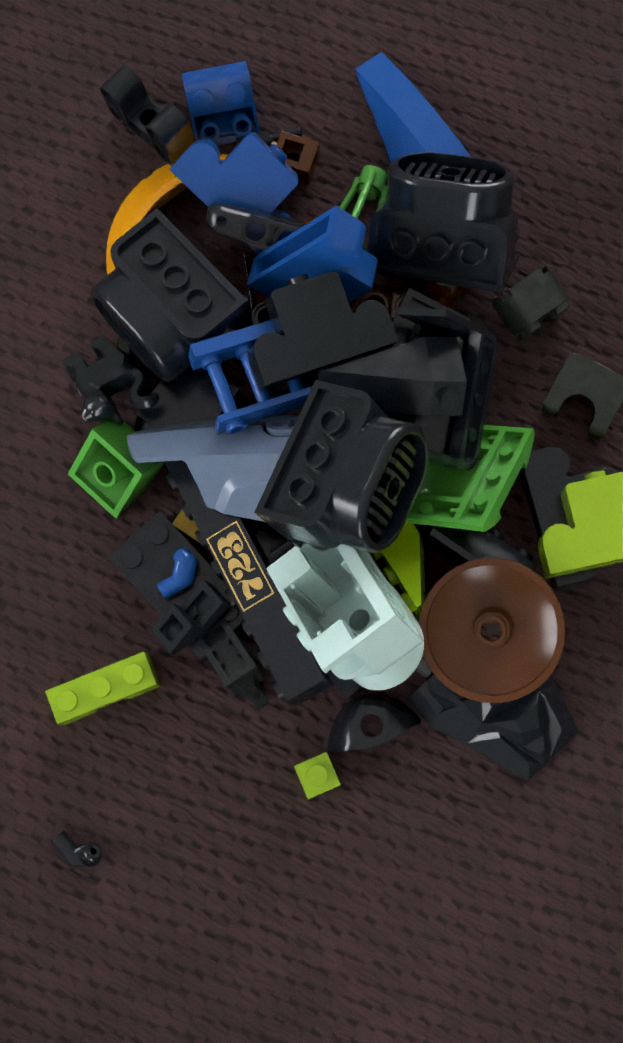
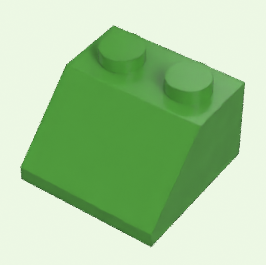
M110 419L91 430L68 475L113 517L118 518L154 480L164 461L136 463L131 457L127 443V436L136 431L124 421L122 425H119L113 419Z

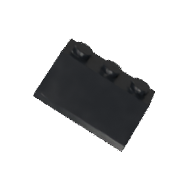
M435 526L426 541L427 546L456 566L475 559L495 557L516 561L532 570H535L537 564L532 562L533 556L519 546L513 549L503 542L505 537L494 528L482 532Z

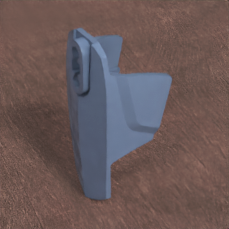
M277 415L248 424L245 430L235 434H228L227 431L217 434L215 430L216 419L150 427L128 435L127 443L131 457L136 463L179 460L186 462L208 508L227 515L263 521L254 513L299 415Z

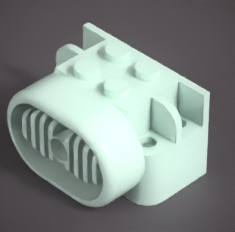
M304 542L301 548L293 547L266 568L286 604V607L283 608L284 614L294 626L299 627L300 632L296 634L299 641L309 652L312 651L322 671L327 673L331 670L338 678L343 680L353 679L360 686L370 690H386L401 684L416 670L424 651L422 629L398 591L385 579L368 552L343 544L321 551Z

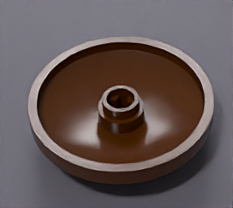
M495 557L480 558L465 562L450 570L431 589L420 615L419 625L424 636L423 655L430 669L450 690L462 697L478 702H509L533 692L552 674L560 660L564 647V614L553 589L534 570L509 559Z

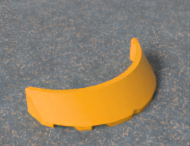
M220 154V159L224 160L229 154ZM166 164L155 170L148 178L143 179L121 204L108 236L106 250L107 274L115 269L110 253L114 242L156 208L159 209L187 188L169 170L172 167L171 165Z

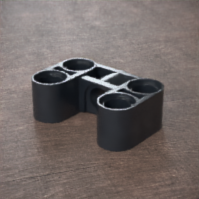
M123 65L99 88L113 116L118 121L122 119L124 121L122 124L125 127L130 128L169 165L172 166L190 145L196 141L185 115L171 103L162 109L150 99L142 81L128 66Z

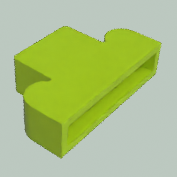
M604 470L584 475L585 480L569 483L562 490L561 500L568 525L555 524L550 526L538 542V551L545 579L623 562V472L606 475Z

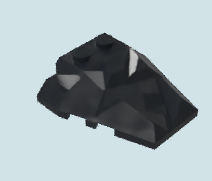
M434 674L407 699L408 703L431 727L446 733L465 746L473 748L527 780L579 733L552 675L540 687L524 697L503 703H484L467 699L453 692Z

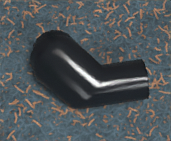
M62 831L51 841L52 845L71 867H93L101 861L102 849L98 844H75L65 831Z

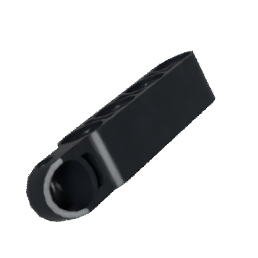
M225 202L210 204L205 215L207 223L218 233L241 239L246 244L262 250H266L279 242V236L283 231L291 230L295 232L306 225V223L263 210H250ZM220 216H223V217H225L226 219H225V220H222V219H220L219 217H220ZM257 220L263 223L265 231L260 235H253L248 232L246 225L250 221ZM363 244V250L368 252L367 246Z

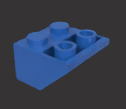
M246 61L182 73L196 141L206 139L216 145L236 142V138L246 136L250 132H260Z

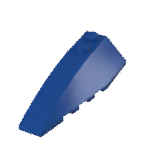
M382 52L355 69L391 163L400 156L418 152H436L471 157L424 96Z

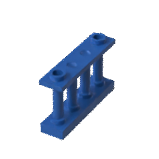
M271 320L190 344L188 359L193 370L203 368V370L208 371L224 413L217 416L215 423L217 434L226 431L228 434L241 432L248 427V424L301 408L306 402L312 386L304 388L301 378L287 382L291 393L271 399L268 389L258 390L248 361V352L261 335L270 332L275 333ZM235 357L237 360H241L257 400V404L237 409L221 367L223 361Z

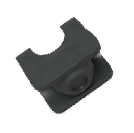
M571 354L563 364L546 396L541 412L553 417L562 403L570 397L585 399L589 402L593 413L587 430V436L598 441L606 433L623 402V376L581 354Z

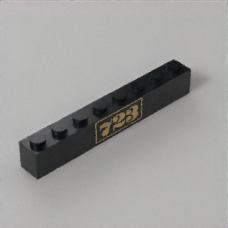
M182 460L164 461L170 472L166 475L167 480L175 492L180 491L184 499L180 503L188 519L195 521L199 529L195 534L205 550L209 548L214 558L210 561L214 572L220 579L224 578L229 589L225 590L226 596L235 609L239 607L244 617L240 622L247 636L250 639L255 638L260 648L256 651L257 657L266 670L270 668L275 678L272 686L278 697L282 701L286 700L298 706L334 685L328 672L322 671L312 651L309 652L299 641L296 635L300 632L299 627L294 626L284 614L283 608L286 607V604L266 569L271 564L247 518L223 514L215 509L208 508L186 462Z

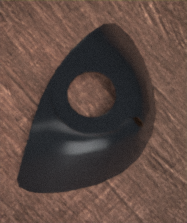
M366 693L354 697L344 705L333 723L328 739V753L367 749L381 745L409 728L420 724L421 719L406 704L391 696L380 693ZM369 714L377 715L383 722V729L376 737L366 736L360 727L361 720Z

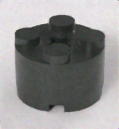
M545 265L542 270H536L508 289L509 294L504 298L499 296L492 302V306L513 337L518 336L521 341L544 325L541 321L545 318L550 323L572 306L569 302L570 296L549 265Z

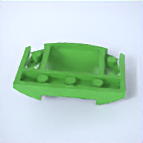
M484 425L478 461L470 470L427 463L425 477L406 519L407 523L482 532L491 529L501 519L499 511L521 468H527L534 441V429Z

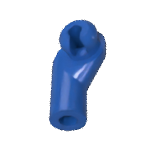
M181 548L174 553L173 560L175 562L172 576L156 584L164 599L171 597L192 584L197 561L195 555L189 549Z

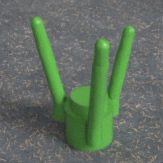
M364 166L360 177H355L351 189L339 208L345 211L356 193H358L359 198L352 212V216L358 219L366 200H375L376 197H379V208L387 197L388 186L385 185L388 177L387 173L376 166Z

